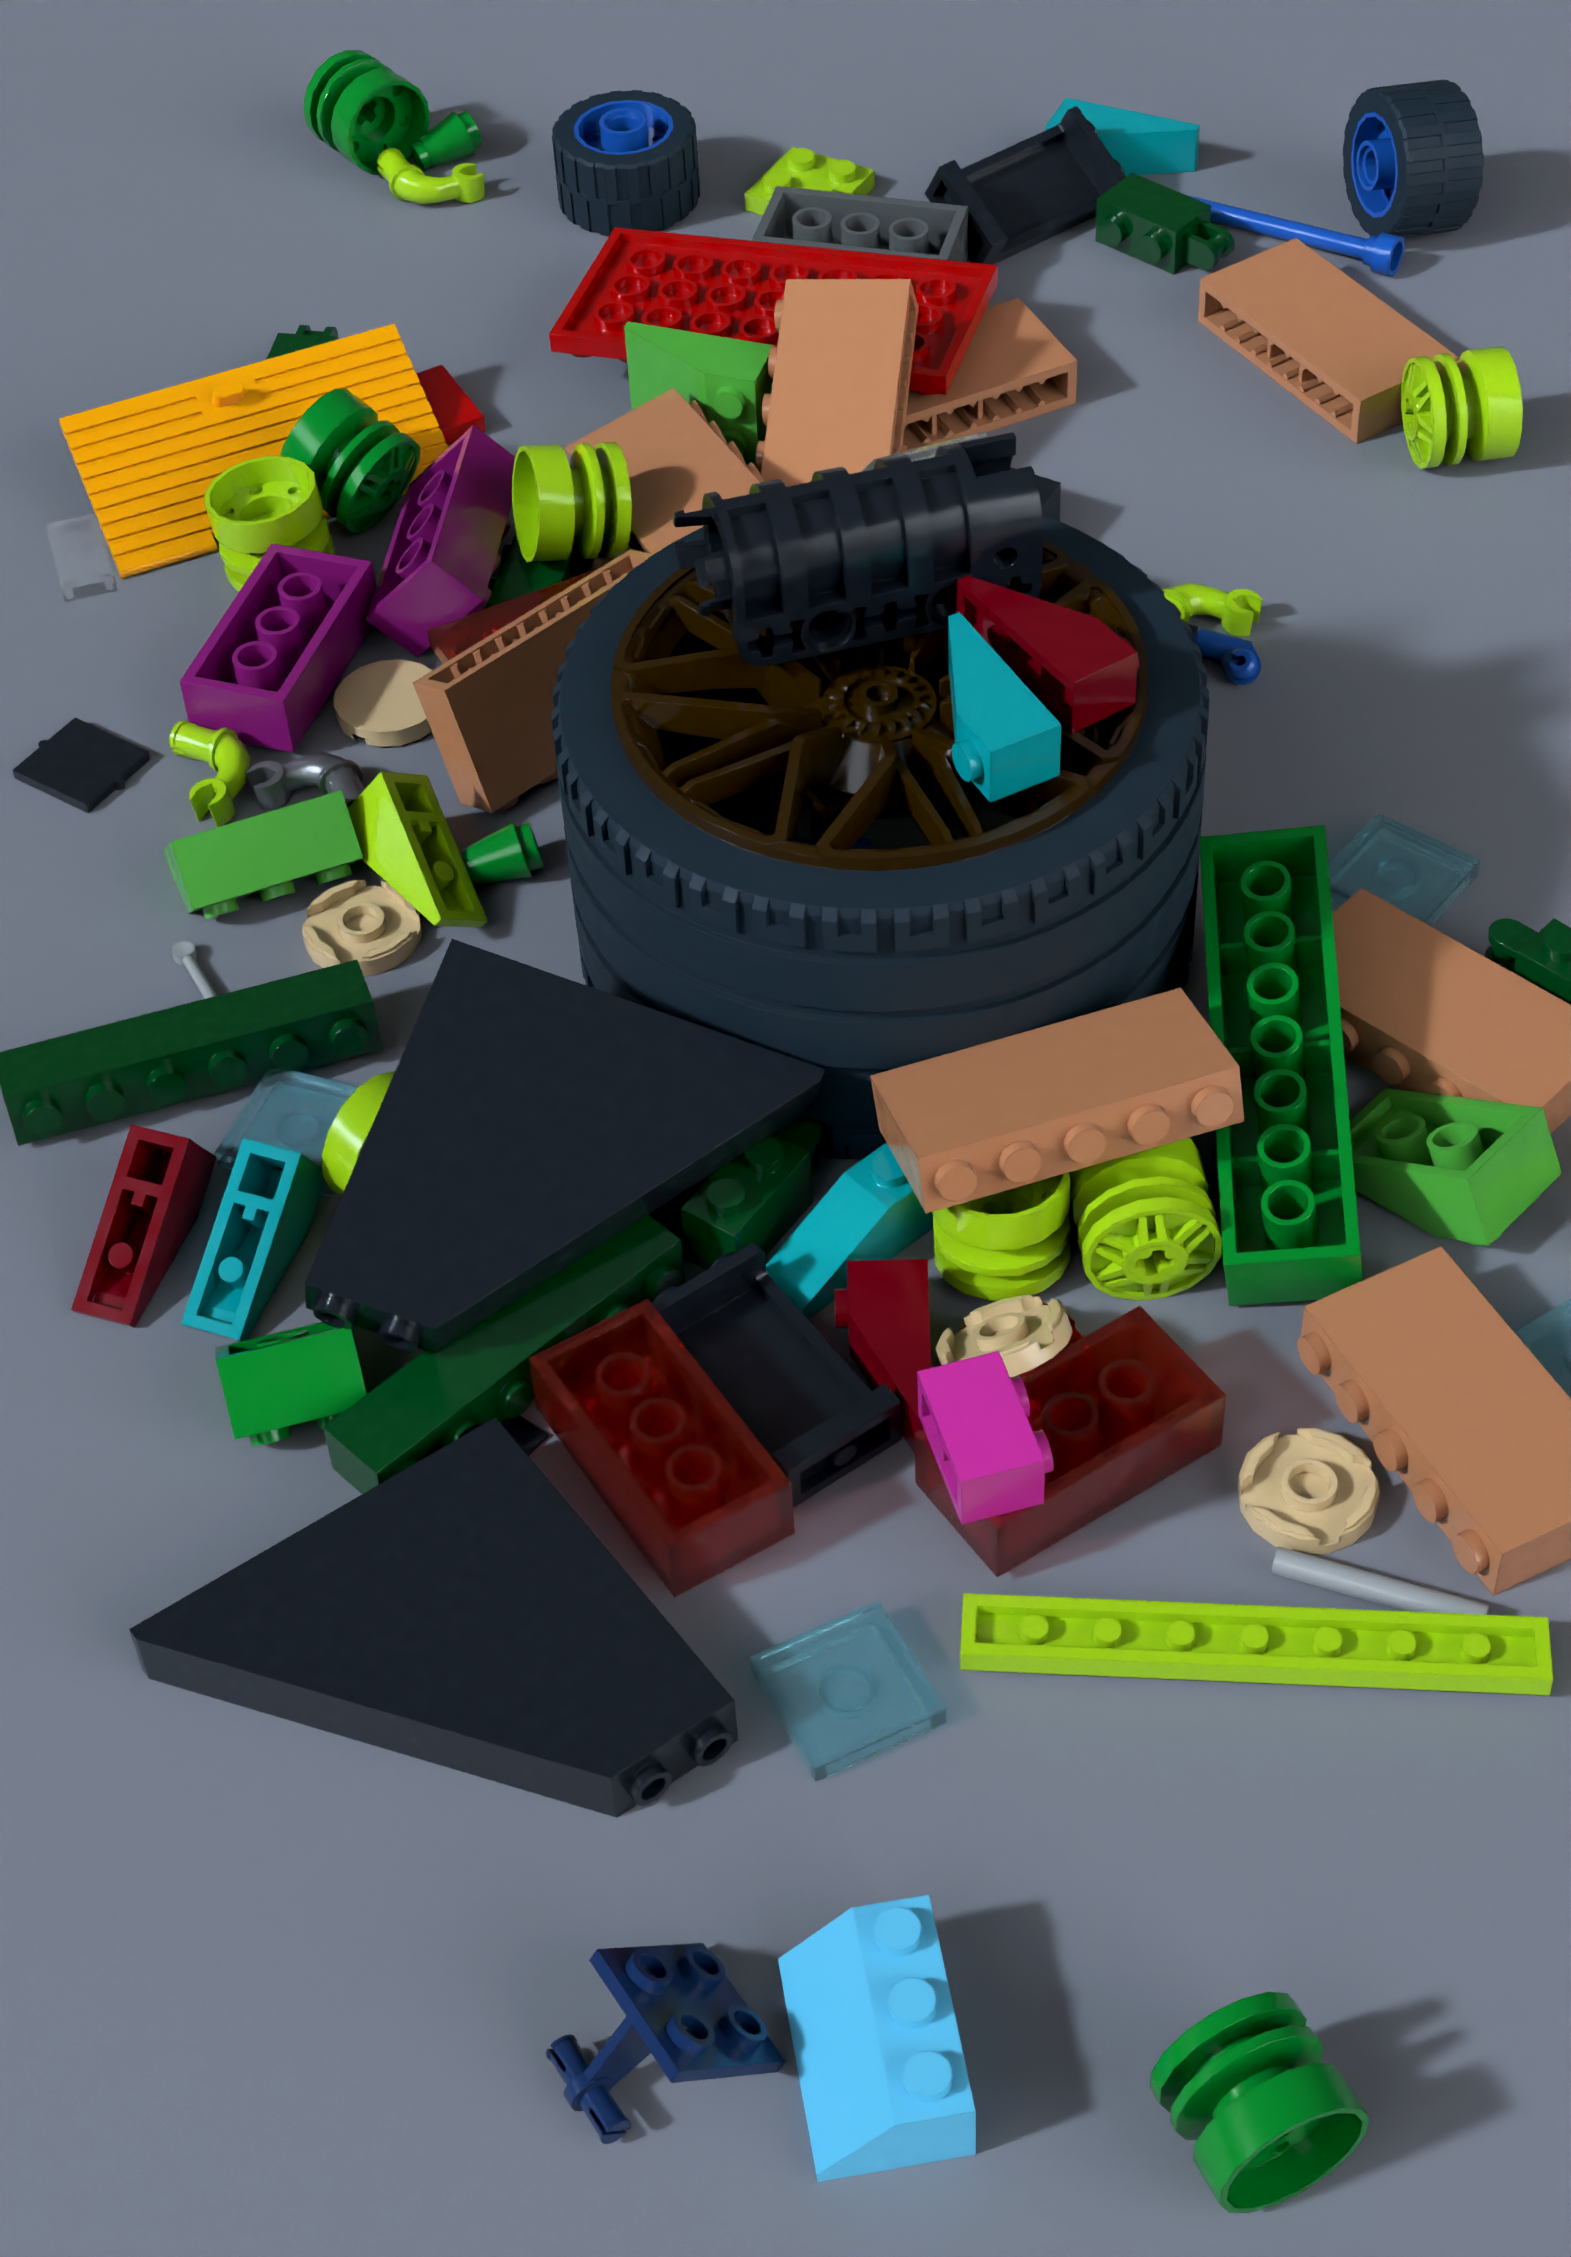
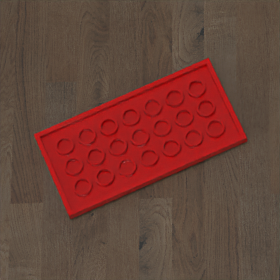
M615 227L550 331L551 352L568 353L579 358L591 356L613 358L627 363L624 327L628 321L775 345L777 347L779 333L775 328L774 311L776 301L784 299L786 279H911L919 309L909 391H915L920 395H946L998 285V265Z

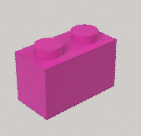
M996 1351L917 1371L918 1416L961 1525L1044 1504L1045 1473L1052 1472L1054 1469L1051 1448L1043 1430L1032 1431L1027 1419L1030 1416V1404L1023 1380L1019 1375L1009 1376L1000 1352Z

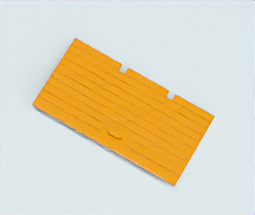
M395 323L59 418V425L79 471L120 578L123 579L217 551L218 548L213 537V530L205 508V493L211 482L226 469L246 460L265 456H280L283 445L291 430L305 411L321 396L334 389H348L378 414V421H390L400 433L407 434L420 446V459L410 483L449 447L439 428L429 401H427L425 392L420 385L419 378L413 369L414 367L407 355ZM323 510V515L326 518L332 517Z

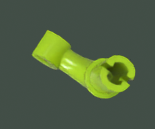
M385 149L377 158V163L379 164L377 167L378 171L389 182L390 191L398 200L429 204L456 199L464 203H473L485 197L484 173L477 174L476 164L463 163L456 165L452 169L451 176L430 177L424 175L419 167L410 165L399 149Z
M1189 582L1172 586L1168 589H1162L1164 597L1176 605L1181 612V619L1187 623L1193 615L1214 616L1222 619L1221 624L1226 632L1242 637L1250 636L1252 622H1259L1263 599L1252 590L1235 589L1227 593L1207 585Z
M185 720L178 721L172 728L169 736L170 747L174 748L172 752L179 757L206 762L212 770L218 772L215 778L203 779L191 788L189 792L190 803L198 822L210 810L216 827H220L228 823L235 814V806L232 800L248 781L246 772L250 769L251 756L246 745L238 739L235 730L226 727L212 730Z

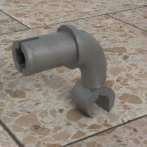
M325 752L306 755L282 765L271 760L261 761L254 764L246 772L253 794L257 796L260 808L264 810L277 809L285 805L290 799L291 790L303 786H318L323 795L342 790L347 809L365 790L362 785L363 773L357 763Z

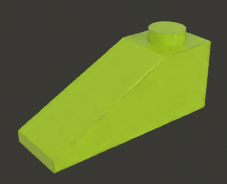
M380 772L348 808L363 855V861L434 926L481 928L488 920L428 776Z

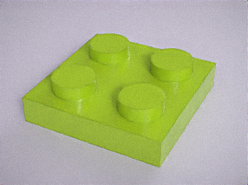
M792 147L744 193L745 210L763 215L776 186L867 195L875 187V171L855 165L849 160H838L814 153L807 148Z

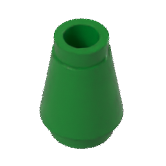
M463 110L458 114L451 111L417 139L416 142L409 145V148L417 166L424 171L430 167L474 155L475 148L482 145V137L476 123L467 111Z
M513 821L459 852L472 884L476 885L531 878V871L544 867L530 823L516 827Z

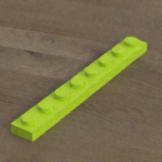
M963 1593L960 1670L1550 1695L1553 1683L1548 1617Z

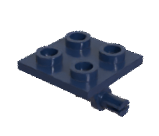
M704 1943L597 1949L589 1961L626 2017L591 2063L578 2045L575 2036L571 2034L558 2038L550 2045L553 2049H547L546 2051L547 2058L553 2063L567 2085L564 2090V2097L574 2111H584L603 2144H610L619 2140L626 2134L625 2130L631 2127L630 2120L625 2117L610 2094L611 2088L650 2053L671 2083L775 2073L786 2062L768 2037L767 2028L762 2019L747 2007L727 1978L723 1963L714 1953L706 1948Z

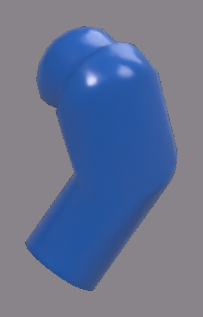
M1206 628L1199 630L1197 645L1200 648L1202 657L1219 661L1231 682L1237 685H1246L1257 679L1261 672V661L1251 641Z

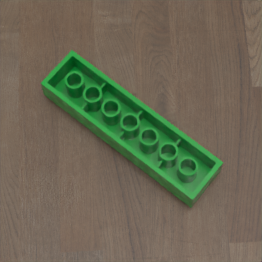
M1325 825L1202 836L1200 842V862L1210 1027L1239 1065L1244 1122L1216 1130L1223 1266L1229 1306L1320 1300L1363 1281Z

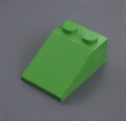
M628 321L624 331L631 409L633 410L666 391L675 388L688 403L693 400L698 403L707 422L713 420L718 425L726 443L731 441L735 443L746 465L752 462L756 467L757 444L759 441H765L767 426L763 423L762 402L764 394H771L773 379L769 375L768 356L770 348L775 347V345Z
M1385 1088L1350 1120L1355 1191L1434 1237L1467 1242L1471 1245L1489 1246L1562 1174L1542 1107Z

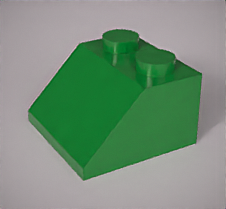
M320 1321L215 1347V1360L234 1438L236 1440L249 1436L251 1446L265 1445L289 1438L291 1436L289 1426L315 1419L318 1429H323L324 1426L367 1395L351 1328L339 1329Z

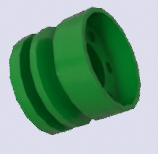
M344 50L329 57L315 71L306 88L303 104L305 121L314 136L325 142L332 149L340 152L343 157L358 168L372 175H381L377 168L379 166L377 158L385 149H399L409 162L413 158L409 145L416 142L428 130L430 121L428 102L421 90L362 50Z
M340 388L321 396L305 411L291 430L283 445L280 457H290L304 462L315 474L323 510L330 516L337 517V520L352 533L363 532L378 523L404 494L415 474L420 459V446L407 434L400 433L390 421H378V414L369 405L348 389Z
M1265 1992L1242 1998L1212 2012L1174 2041L1163 2052L1151 2071L1150 2089L1159 2104L1171 2113L1170 2122L1175 2131L1185 2140H1197L1194 2144L1193 2161L1220 2206L1229 2213L1255 2212L1275 2206L1305 2191L1330 2174L1350 2156L1367 2133L1370 2117L1341 2072L1333 2064L1321 2063L1324 2045L1310 2027L1306 2026V2017L1288 1993Z

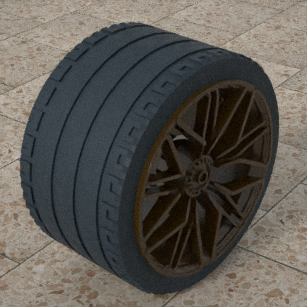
M1043 514L1042 588L1038 598L1096 617L1119 637L1127 639L1138 652L1139 659L1136 703L1073 734L1061 725L1060 775L991 803L972 781L966 782L961 778L952 758V746L955 744L949 677L948 628L769 666L748 664L739 654L730 630V622L725 617L723 610L711 612L708 617H699V603L716 597L711 583H709V587L699 588L696 569H680L675 543L682 540L687 543L704 539L703 527L658 551L632 569L620 582L606 592V596L598 601L590 610V617L582 622L576 630V638L568 644L565 651L566 661L559 666L557 672L558 684L554 686L553 690L554 709L552 710V727L581 967L586 986L825 1069L814 1107L799 1116L800 1118L818 1120L821 1124L822 1138L819 1145L822 1148L823 1156L837 1159L862 1160L886 1143L879 1130L871 1075L1177 988H1182L1183 990V987L1187 985L1190 961H1192L1209 720V690L1206 688V667L1201 663L1202 653L1199 646L1192 641V630L1188 623L1181 619V612L1175 604L1164 597V591L1156 583L1149 580L1147 574L1104 543L1074 527ZM1012 578L1008 579V585H1007V586H1010V582H1011V579H1012ZM957 585L943 588L937 593L933 603L947 604L957 598ZM916 596L914 599L917 603V606H920V602L918 600V597ZM889 603L885 604L884 612L889 611ZM853 609L852 612L855 616V619H858L859 616L857 614L856 609ZM836 611L823 612L812 620L809 628L815 630L828 628L837 621L840 613ZM791 622V628L793 632H796L797 628L795 626V623ZM766 628L759 630V638L765 636ZM812 800L813 810L812 833L816 838L820 839L816 845L794 841L802 803ZM968 800L990 806L1016 818V820L983 832ZM779 812L775 834L769 835L750 828V826ZM909 815L914 817L932 844L898 849H851L876 819ZM958 825L964 838L954 840L949 829Z

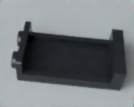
M1075 106L1067 110L1058 125L961 169L955 160L939 166L925 195L933 203L968 206V259L971 263L994 265L1096 217L1097 198L1126 176L1119 162L1113 159L1098 137L1093 124Z
M756 1242L749 1244L738 1252H729L722 1255L709 1269L682 1285H673L665 1289L658 1295L655 1301L648 1305L646 1310L651 1346L790 1510L902 1440L901 1401L885 1383L873 1391L869 1389L768 1275L765 1252Z

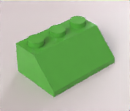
M342 790L170 841L163 849L166 862L188 913L203 910L206 920L239 910L237 899L259 892L262 902L295 893L296 889L293 881L316 875L318 884L321 885L353 875L349 864L363 858Z

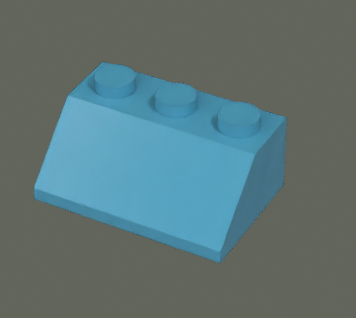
M929 1895L852 1907L778 1958L817 2182L976 2155V2110Z

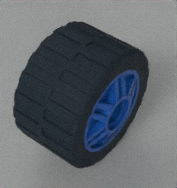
M1442 79L1370 88L1366 92L1361 93L1356 100V104L1352 106L1344 132L1343 174L1353 214L1358 219L1362 229L1369 233L1370 236H1379L1380 233L1384 232L1406 238L1457 231L1472 216V211L1477 206L1479 200V192L1483 181V141L1477 122L1478 118L1470 104L1471 101L1456 83Z
M642 90L610 91V93L590 96L586 100L573 104L554 123L552 142L558 200L562 213L567 215V219L573 224H578L582 229L589 232H596L605 236H610L615 227L659 231L672 227L678 221H682L698 204L700 180L696 124L691 116V112L685 106H681L678 101L664 97L659 93L643 92Z

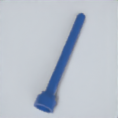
M1189 196L1211 205V222L1288 241L1297 238L1308 246L1363 259V264L1370 266V270L1375 273L1394 276L1403 258L1405 243L1404 238L1401 236L1382 232L1379 236L1371 235L1369 239Z

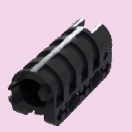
M1014 432L941 446L937 449L933 458L912 462L906 454L877 459L873 470L849 474L844 467H836L814 472L811 482L786 487L782 480L776 479L752 484L748 495L723 500L717 492L706 493L703 496L702 510L684 513V510L674 513L673 524L675 527L703 525L704 539L687 543L682 540L675 543L680 569H696L699 588L709 587V583H711L716 597L699 603V617H708L711 612L723 610L725 617L730 622V630L741 658L754 666H769L948 628V616L957 613V598L947 604L933 603V600L943 588L957 585V580L967 575L1032 597H1039L1042 588L1043 519L1034 470L1032 466L1010 470L1011 460L1016 455V436ZM1012 578V579H1011V582H1010V586H1007V585H1008V579ZM916 596L918 597L920 606H917V603L914 599ZM889 603V611L884 612L885 604ZM853 609H856L859 616L858 619H855L852 612ZM836 611L840 613L837 621L828 628L822 630L809 628L812 620L823 612ZM791 622L795 623L796 632H793L790 625ZM766 628L765 636L759 638V630Z

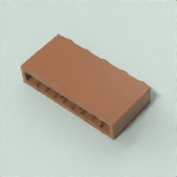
M1297 238L1200 278L1198 322L1356 444L1403 423L1401 384L1403 371L1408 359L1427 355L1432 360L1435 355L1449 353L1456 363L1459 360L1457 355Z
M786 279L784 299L776 301L774 311L775 328L779 333L777 347L770 348L768 356L769 375L773 379L771 394H764L762 402L763 423L767 426L765 441L758 442L756 448V467L759 473H761L764 482L780 479L788 487L811 482L812 476L816 471L836 467H844L849 474L873 470L877 459L902 454L919 309L911 279Z
M1020 298L987 307L947 394L920 395L915 391H909L902 454H906L911 458L938 449L941 446L963 441L1076 404L1077 360Z
M675 388L666 391L564 447L570 460L575 445L580 443H590L594 449L597 444L602 442H616L620 446L627 463L631 486L632 517L628 546L632 550L653 554L703 527V525L675 527L673 524L674 513L684 510V513L702 510L703 496L706 493L717 492L723 500L748 495L752 484L764 482L752 462L746 465L733 441L726 443L718 425L713 420L707 422L698 403L695 400L688 403Z
M628 550L413 682L461 804L490 813L501 812L514 806L518 802V796L533 786L548 783L558 777L552 727V710L554 709L553 690L554 686L558 684L557 672L559 666L566 661L565 651L568 644L576 638L575 632L580 624L590 617V610L595 604L606 596V592L620 582L627 573L654 555L653 553Z
M1363 888L1359 889L1332 913L1344 1056L1375 1073L1384 1082L1395 1085L1402 1090L1542 1107L1550 1134L1571 1116L1570 1004Z
M1182 988L870 1076L879 1130L926 1214L1244 1122L1239 1065Z
M1442 1246L1304 1306L1301 1336L1297 1341L1298 1352L1303 1364L1313 1375L1319 1374L1334 1392L1336 1402L1344 1417L1349 1422H1357L1373 1442L1376 1455L1381 1464L1389 1472H1397L1412 1491L1414 1502L1421 1515L1428 1522H1436L1452 1542L1459 1563L1468 1573L1472 1575L1477 1574L1494 1596L1571 1559V1398Z

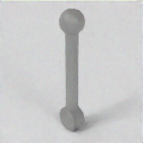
M188 940L175 943L171 949L174 962L179 965H185L204 999L217 996L196 962L197 953L195 945Z

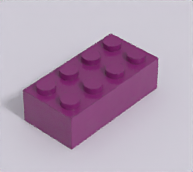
M475 425L471 426L409 484L366 617V621L417 658L434 643L438 646L444 644L455 631L458 622L467 614L474 617L485 607L491 596V590L488 588L490 577L501 561V555L498 553L499 546L511 527L508 515L513 506L512 475L515 456Z
M271 543L179 681L188 721L212 730H219L224 727L235 730L238 739L245 744L294 753L373 626L366 621L376 589L372 561Z

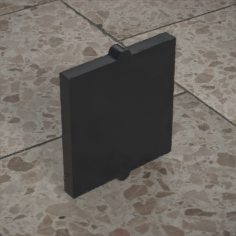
M74 718L49 740L40 741L38 743L39 748L15 767L13 774L15 779L86 813H90L115 790L124 789L125 781L150 760V756L147 750L78 718Z

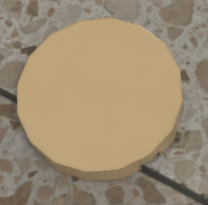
M394 659L380 660L361 666L347 675L335 690L334 695L336 720L343 733L354 739L353 734L365 738L367 745L394 747L420 740L432 732L413 685L414 681L431 672L432 669L422 663Z
M366 880L348 881L329 888L311 902L306 911L307 919L302 927L305 948L313 962L322 968L358 960L363 976H374L396 968L413 955L422 939L421 914L385 881H381L382 887L375 885L367 886Z
M1032 1295L1001 1299L979 1307L963 1318L966 1328L960 1330L955 1335L951 1327L942 1333L935 1347L940 1363L945 1365L999 1351L1010 1377L1028 1372L1052 1359L1069 1343L1073 1330L1062 1302L1057 1299L1051 1298L1050 1302L1047 1303L1048 1305H1043L1040 1296Z
M1297 1428V1434L1285 1435L1279 1438L1280 1432L1264 1437L1247 1453L1238 1479L1240 1511L1252 1530L1273 1546L1305 1554H1330L1354 1544L1371 1527L1379 1502L1380 1489L1378 1478L1376 1481V1476L1371 1470L1372 1462L1365 1452L1342 1435L1318 1428Z

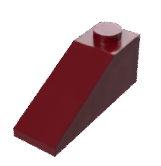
M968 575L957 580V613L960 612L1040 702L1071 734L1136 703V682L1139 670L1138 652L1127 639L1119 637L1100 619Z
M131 1124L72 1305V1311L135 1328L198 1218L217 1159L215 1155L189 1138Z
M928 1259L847 1261L848 1288H835V1327L849 1328L850 1356L872 1390L885 1383L901 1401L902 1435L920 1462L933 1461V1451L918 1416L917 1371L931 1368Z

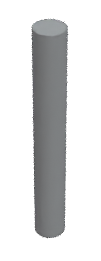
M1283 1547L1277 1548L1271 1574L1402 1611L1488 1615L1490 1605Z

